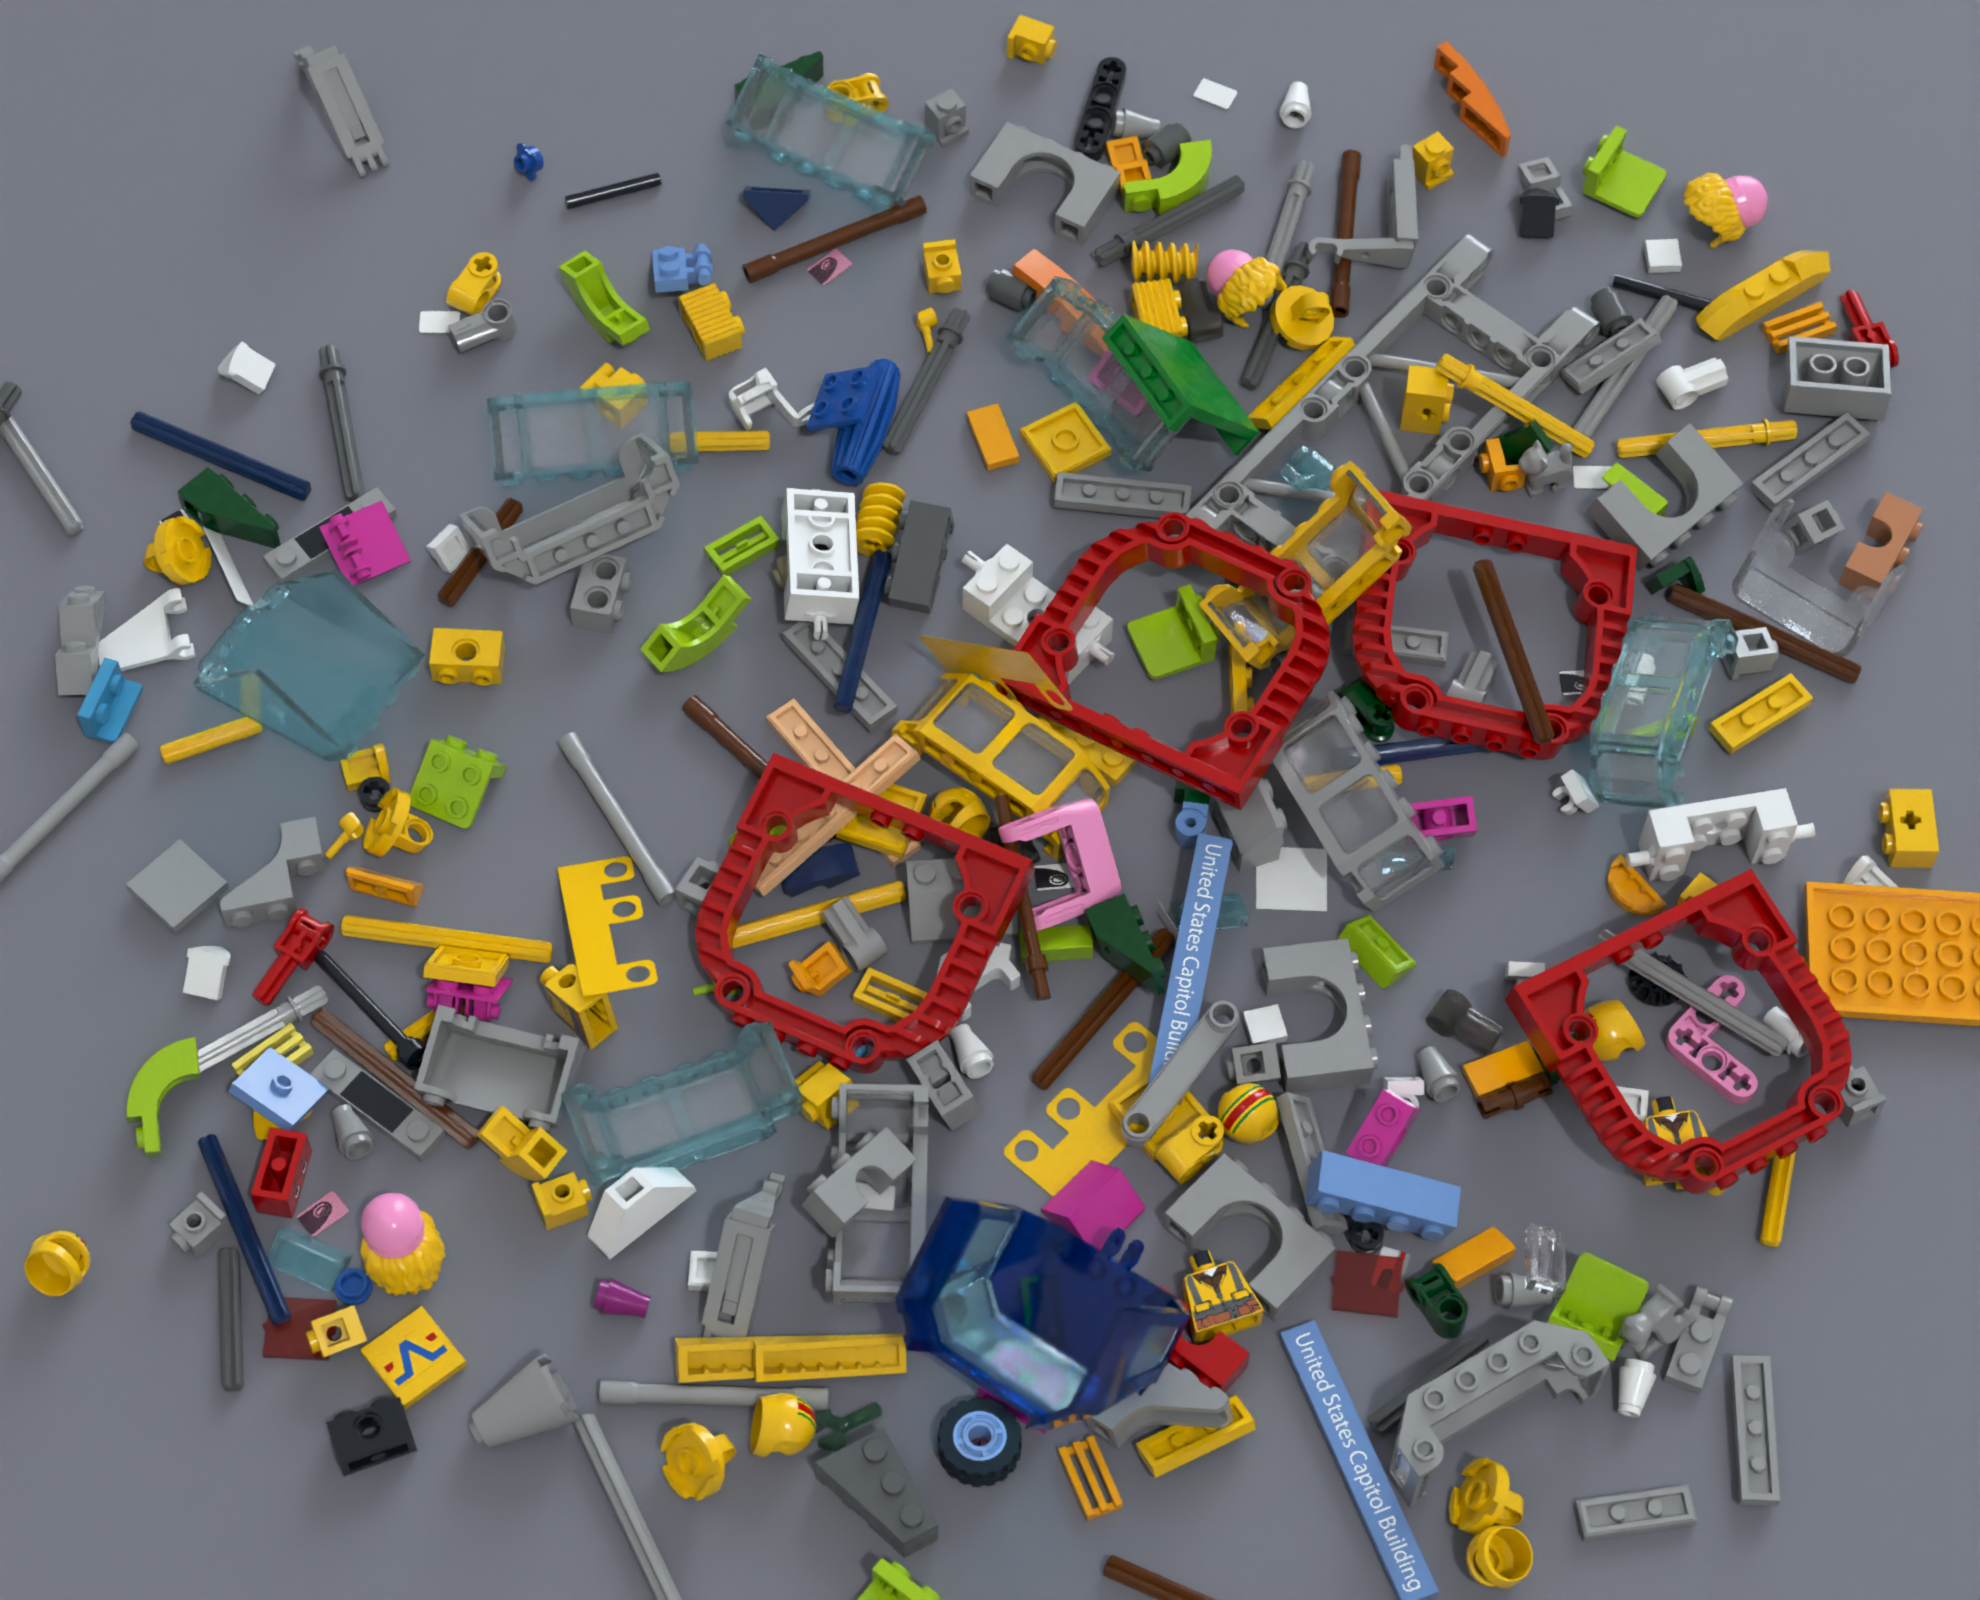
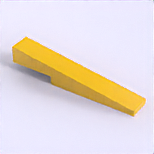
M905 1334L675 1338V1374L679 1383L755 1378L756 1382L907 1373Z

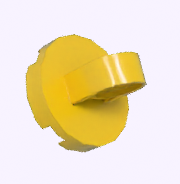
M1302 285L1290 286L1278 295L1270 307V321L1274 332L1277 335L1281 333L1288 340L1286 344L1291 348L1301 351L1314 350L1329 338L1334 329V315L1329 303L1328 294L1317 292L1313 288Z
M186 516L167 519L158 526L154 535V542L146 547L143 564L153 572L164 573L174 583L190 585L200 579H204L208 575L211 567L212 553L210 547H204L203 540L201 539V536L205 535L203 529L194 520Z
M393 787L380 800L377 806L383 809L376 820L370 818L364 835L363 848L367 849V852L376 857H382L392 846H396L406 852L415 854L421 852L431 843L433 831L430 825L423 819L409 813L411 804L409 793ZM408 829L416 830L420 834L422 842L419 843L412 840L408 834Z
M685 1423L672 1428L664 1436L661 1452L666 1451L667 1465L662 1466L663 1473L671 1488L680 1497L685 1499L693 1497L696 1501L703 1500L720 1490L724 1480L725 1464L734 1457L737 1451L725 1434L713 1436L705 1427L699 1424Z
M1482 1457L1465 1467L1461 1474L1467 1477L1460 1489L1454 1486L1449 1503L1450 1520L1453 1524L1459 1526L1458 1529L1476 1535L1494 1523L1512 1526L1523 1521L1524 1500L1520 1495L1509 1490V1474L1504 1465Z

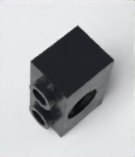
M400 1397L378 1399L368 1408L357 1412L353 1410L344 1411L337 1414L333 1420L326 1422L343 1476L417 1451ZM369 1428L380 1430L374 1438L366 1439L361 1437L362 1433Z

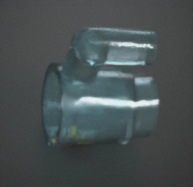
M1303 445L1293 454L1289 464L1282 469L1281 475L1300 491L1309 488L1326 490L1332 480V473L1338 467L1318 450L1312 449L1308 445Z

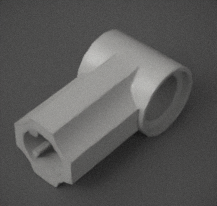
M498 298L487 302L483 307V311L448 325L454 344L460 353L492 339L506 341L513 337L517 328L510 303Z
M1483 650L1471 651L1458 680H1453L1446 696L1484 704L1487 695L1486 690L1492 681L1499 662L1493 658L1492 654Z
M848 896L821 913V916L841 944V954L850 968L856 973L888 953L882 937L874 928L867 926Z

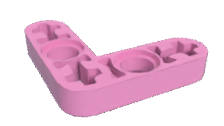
M1730 975L1721 976L1707 989L1718 997L1721 996L1722 991L1733 990L1734 995L1728 996L1725 1001L1736 1008H1739L1745 996L1744 984L1740 979ZM1691 1006L1669 1030L1665 1043L1667 1051L1728 1101L1740 1105L1748 1103L1752 1100L1758 1086L1756 1076L1751 1070L1710 1039L1723 1024L1716 1020L1712 1024L1699 1022L1696 1018V1012L1699 1010ZM1686 1036L1690 1039L1688 1044L1683 1043L1679 1045L1676 1043L1677 1038L1681 1039ZM1698 1046L1702 1047V1048L1699 1050V1052H1698L1696 1058H1694V1057L1692 1056L1693 1051L1696 1052L1697 1049H1698ZM1714 1056L1720 1061L1721 1068L1715 1071L1706 1069L1702 1064V1058ZM1730 1069V1075H1726L1725 1080L1723 1081L1721 1078L1724 1076L1726 1070ZM1741 1081L1747 1084L1745 1089L1741 1088L1739 1091L1733 1088L1735 1083L1738 1084Z

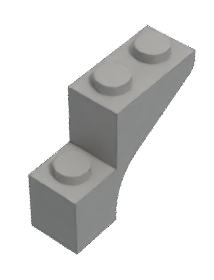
M94 586L75 587L74 591H71L58 606L61 648L55 654L58 696L87 695L98 672V648L106 606L105 591H95Z
M316 817L280 823L282 839L275 858L221 899L220 907L226 928L232 926L238 928L247 927L253 922L268 919L274 921L282 920L297 911L291 877L297 875L311 876L318 871L326 870Z
M1170 1363L1165 1366L1142 1395L1132 1385L1128 1383L1121 1385L1111 1378L1083 1411L1089 1430L1118 1449L1130 1436L1148 1426L1175 1425L1222 1429L1227 1427L1234 1419L1229 1404L1230 1399L1221 1389L1212 1386L1210 1389L1202 1384L1198 1377L1186 1368L1179 1370Z

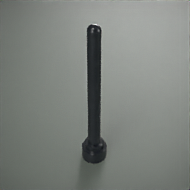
M318 951L314 957L315 962L397 1046L399 1060L409 1070L420 1068L426 1044L420 1038L408 1037L325 951Z

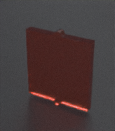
M1338 1251L1336 1273L1331 1278V1283L1334 1285L1332 1310L1397 1318L1399 1295L1404 1290V1285L1401 1283L1403 1258Z
M284 1297L292 1318L288 1323L274 1326L268 1314L267 1322L263 1324V1329L266 1332L263 1358L329 1361L330 1356L322 1358L320 1351L312 1353L305 1332L312 1330L309 1324L311 1321L336 1312L337 1301ZM330 1327L327 1330V1337L331 1341L333 1335L337 1333L336 1327Z

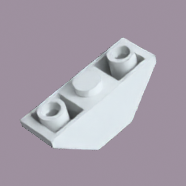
M674 1167L633 1168L604 1191L587 1236L610 1260L697 1190Z

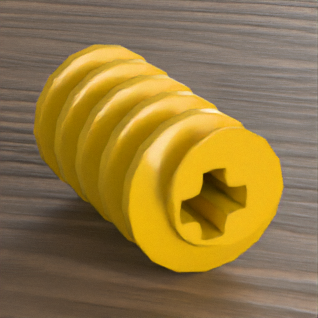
M1133 240L1131 273H1133L1135 282H1139L1142 274L1145 273L1147 280L1150 282L1153 281L1156 274H1159L1160 279L1163 280L1172 275L1174 284H1178L1181 276L1185 275L1187 284H1192L1194 277L1197 275L1198 243H1196L1191 253L1187 243H1183L1180 251L1177 252L1174 242H1170L1167 250L1164 251L1162 243L1157 241L1153 251H1151L1148 241H1144L1141 249L1138 250L1136 242Z
M879 482L872 483L863 490L856 522L857 552L873 557L874 551L880 549L883 552H887V548H891L894 545L895 538L893 536L897 534L898 529L896 525L900 522L899 514L903 510L902 503L906 499V493L903 489L890 483Z

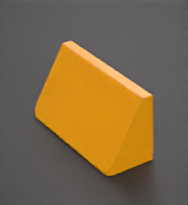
M348 867L345 872L350 890L412 907H417L424 890V884L363 867Z
M1492 1226L1432 1260L1431 1263L1432 1265L1437 1262L1441 1263L1448 1271L1456 1288L1459 1289L1514 1258L1516 1247L1500 1231Z

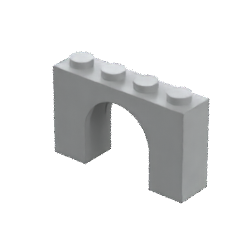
M1006 122L970 174L969 195L998 208L1011 187L1021 177L1037 172L1054 174L1062 178L1071 188L1070 193L1055 214L1054 234L1083 247L1118 195L1121 172L1116 171L1109 165L1096 162L1080 152L1067 149L1051 139H1045L1036 135L1025 127Z
M1690 423L1668 440L1656 453V456L1678 479L1685 491L1686 510L1684 515L1668 518L1652 513L1637 499L1622 480H1619L1598 497L1586 510L1612 541L1637 546L1636 568L1639 571L1649 563L1655 568L1669 555L1666 551L1667 548L1672 544L1676 548L1684 544L1692 536L1689 530L1695 525L1699 529L1707 525L1715 517L1712 511L1718 506L1722 510L1730 506L1738 498L1735 492L1744 484Z
M1348 938L1263 948L1260 966L1266 996L1297 992L1318 993L1329 998L1339 1008L1344 1022L1340 1030L1327 1039L1281 1045L1279 1064L1284 1093L1371 1083L1373 1070L1378 1069V1055L1376 1048H1370L1368 1037L1372 1035L1371 1021L1369 1015H1363L1361 1004H1365V991L1363 983H1357L1355 972L1359 971L1358 956L1356 951H1350Z
M1224 1153L1165 1211L1163 1228L1186 1248L1191 1250L1216 1224L1228 1217L1237 1215L1251 1216L1267 1224L1275 1233L1280 1250L1275 1258L1248 1285L1262 1305L1263 1314L1274 1323L1333 1262L1336 1247L1333 1246V1241L1326 1233L1321 1230L1315 1231L1308 1225L1299 1210L1293 1206L1287 1207L1278 1199L1276 1192L1268 1184L1263 1182L1260 1184L1255 1180L1241 1161L1237 1159L1232 1160Z

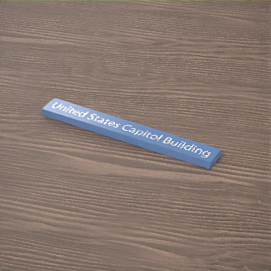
M1198 833L1148 1086L1198 1023L1233 844L1232 839Z
M1315 1320L1281 1332L1279 1336L1398 1600H1428L1438 1596L1439 1590Z

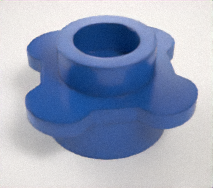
M519 143L516 146L517 155L514 157L515 167L520 173H525L528 180H535L537 177L536 172L543 168V157L535 146L526 147L524 143Z

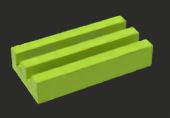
M759 516L705 546L704 553L708 559L712 560V565L715 569H719L721 576H728L780 547V539L765 519ZM762 529L763 532L749 540L745 539ZM736 544L735 548L727 551L726 553L720 556L718 555V553Z

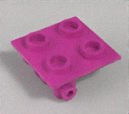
M382 500L346 516L337 514L329 519V523L319 527L348 588L411 562Z
M502 976L495 987L433 979L426 988V992H429L426 1006L427 1008H433L434 1013H436L438 1005L455 1008L457 1010L456 1014L460 1015L463 998H465L466 1017L469 1018V1015L472 1014L474 1004L473 1016H476L479 1020L491 1022L492 1018L499 1019L501 1005H497V1003L511 986L513 979L503 978Z

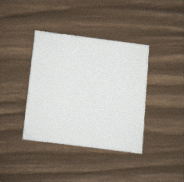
M1281 847L1279 860L1257 866L1256 909L1327 912V851L1316 848Z

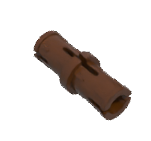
M1543 1072L1518 1083L1511 1081L1506 1083V1087L1498 1091L1477 1097L1476 1100L1479 1103L1477 1106L1482 1117L1488 1119L1506 1110L1514 1108L1516 1111L1522 1109L1526 1103L1551 1095L1553 1093L1552 1085L1546 1073Z

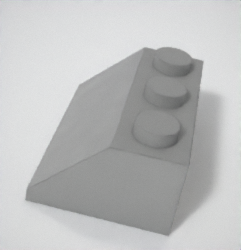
M1789 336L1783 379V412L1841 417L1847 412L1853 418L1884 420L1891 397L1889 345Z
M955 858L906 861V889L911 944L954 941L959 926L957 925L952 905L958 893L965 890ZM970 906L965 909L963 915L970 918L975 917L980 913L981 908ZM1017 909L1003 938L1018 937Z

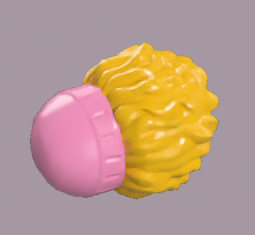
M1706 173L1689 181L1683 193V197L1686 198L1683 203L1688 206L1689 213L1696 220L1712 227L1714 233L1720 234L1710 243L1711 248H1716L1727 241L1739 239L1745 229L1758 224L1767 211L1768 197L1766 190L1759 180L1751 176L1739 175L1724 180L1717 173Z
M1230 249L1217 254L1208 266L1207 282L1211 292L1217 297L1218 309L1225 314L1228 320H1232L1234 324L1243 328H1248L1249 324L1244 320L1242 314L1256 311L1258 305L1263 306L1265 299H1268L1275 289L1281 292L1287 289V284L1281 277L1279 267L1267 261L1264 257L1253 259L1248 253Z
M385 1193L371 1200L365 1207L361 1217V1228L364 1236L361 1242L360 1254L364 1261L366 1275L369 1276L370 1280L375 1281L377 1287H384L386 1293H393L395 1296H404L407 1292L410 1295H416L421 1289H430L433 1283L437 1281L438 1274L441 1272V1264L446 1257L444 1243L435 1228L432 1217L428 1213L420 1211L417 1204L403 1194Z

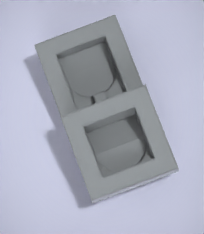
M1549 157L1518 164V171L1526 191L1540 188L1560 198L1559 205L1556 206L1555 220L1572 216L1573 205L1560 187L1561 176Z

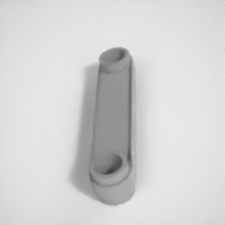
M1218 1001L1209 1007L1124 1116L1121 1123V1136L1128 1145L1141 1147L1153 1138L1233 1035L1238 1026L1239 1013L1232 1003ZM1217 1015L1227 1016L1231 1020V1022L1227 1024H1220L1214 1019V1017ZM1134 1123L1141 1124L1146 1128V1131L1141 1134L1134 1133L1128 1126Z

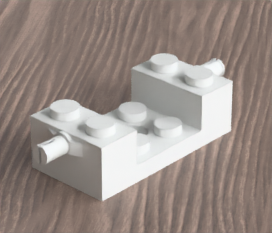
M787 488L781 513L782 541L787 543L788 577L784 590L785 620L813 622L814 638L819 640L821 633V640H825L829 636L827 623L853 625L859 602L854 493ZM824 544L829 550L821 551L815 548L814 545Z
M1006 544L993 558L987 561H983L972 551H968L964 555L962 563L974 570L976 574L963 587L962 609L1015 647L1030 625L1028 620L1036 616L1037 613L1042 615L1056 593L1033 577V562L1009 544ZM1097 607L1094 608L1075 637L1079 660L1072 670L1065 673L1068 684L1094 658H1097L1107 666L1115 656L1113 652L1105 648L1112 640L1113 618ZM1061 647L1055 649L1054 651H1062L1066 648Z
M1786 788L1648 811L1638 842L1640 851L1626 853V862L1628 868L1644 865L1649 881L1657 879L1671 881L1684 874L1691 851H1697L1708 845L1720 843L1722 845H1732L1743 840L1751 864L1760 862L1774 864L1785 859L1790 844L1795 842V840L1814 838L1815 828L1813 823L1798 825Z

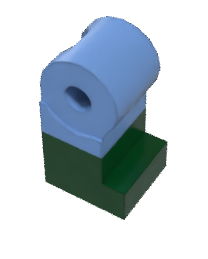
M1176 780L1174 802L1182 803L1183 808L1175 820L1174 839L1181 847L1194 849L1198 833L1205 834L1210 796Z

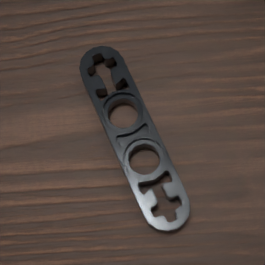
M1108 57L1099 63L1075 138V152H1080L1094 161H1098L1103 155L1111 130L1115 110H1117L1125 84L1126 65L1121 59ZM1110 71H1115L1112 83L1107 82V75ZM1101 93H1107L1113 99L1108 102H1101L1096 96ZM1096 117L1103 119L1105 124L1097 127L1092 126L1088 121ZM1089 137L1094 138V146L1091 149H1086Z

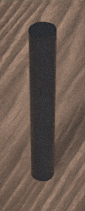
M654 173L565 196L566 206L568 209L660 186L662 185L659 173Z
M1619 274L1615 275L1612 285L1616 288L1656 299L1669 295L1677 300L1678 305L1700 311L1711 302V300Z

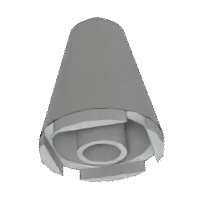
M546 1353L533 1359L472 1413L473 1422L469 1424V1428L478 1444L485 1442L488 1447H493L568 1426L580 1420V1416L572 1412L577 1407L559 1371L551 1374L547 1364L551 1363L552 1360Z

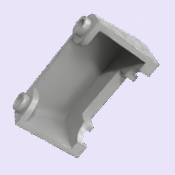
M438 1005L414 1086V1090L423 1095L422 1102L437 1107H443L444 1103L447 1102L489 1113H494L498 1107L504 1106L519 1120L529 1122L528 1127L531 1129L542 1127L549 1133L551 1127L558 1128L586 1055L587 1049L579 1038L561 1034L560 1041L557 1042L555 1036L551 1034L542 1036L480 1021L476 1016L469 1015L468 1018L456 1014L457 1010L455 1008Z

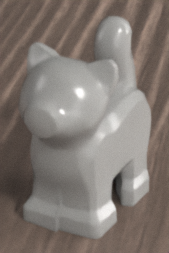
M1536 440L1533 446L1524 452L1519 459V467L1526 472L1523 487H1525L1530 498L1542 496L1543 487L1547 484L1554 483L1550 490L1552 493L1561 492L1566 489L1567 480L1573 470L1571 465L1573 446L1570 443H1564L1559 451L1546 454L1541 443Z
M1659 1283L1656 1287L1655 1295L1641 1307L1639 1313L1625 1317L1618 1336L1629 1341L1636 1350L1638 1358L1646 1361L1663 1345L1674 1342L1683 1329L1693 1323L1697 1317L1683 1306L1684 1303L1677 1296Z

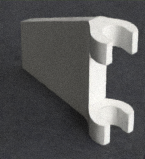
M180 588L168 590L99 642L98 648L99 665L101 666L104 658L118 661L121 671L164 660H189L196 657L194 645L190 643L188 634L178 635L171 640L167 613L181 614L188 611L185 597L182 598Z

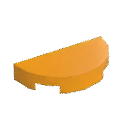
M1620 854L1612 862L1607 877L1608 892L1614 902L1626 912L1639 916L1655 915L1664 911L1667 906L1665 901L1634 867L1628 868L1626 859Z

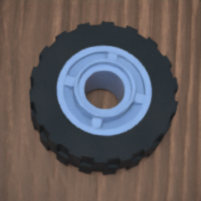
M975 1397L972 1400L958 1402V1405L954 1408L951 1407L947 1411L946 1417L942 1418L940 1430H938V1456H940V1463L943 1468L948 1470V1475L958 1479L959 1483L964 1485L971 1484L973 1487L995 1485V1482H1002L1010 1472L1013 1473L1017 1461L1020 1460L1022 1445L1021 1426L1019 1422L1017 1423L1016 1416L1012 1410L1009 1411L1003 1403L994 1402L990 1398L979 1399V1397ZM975 1438H984L989 1443L979 1447L973 1445L971 1441Z

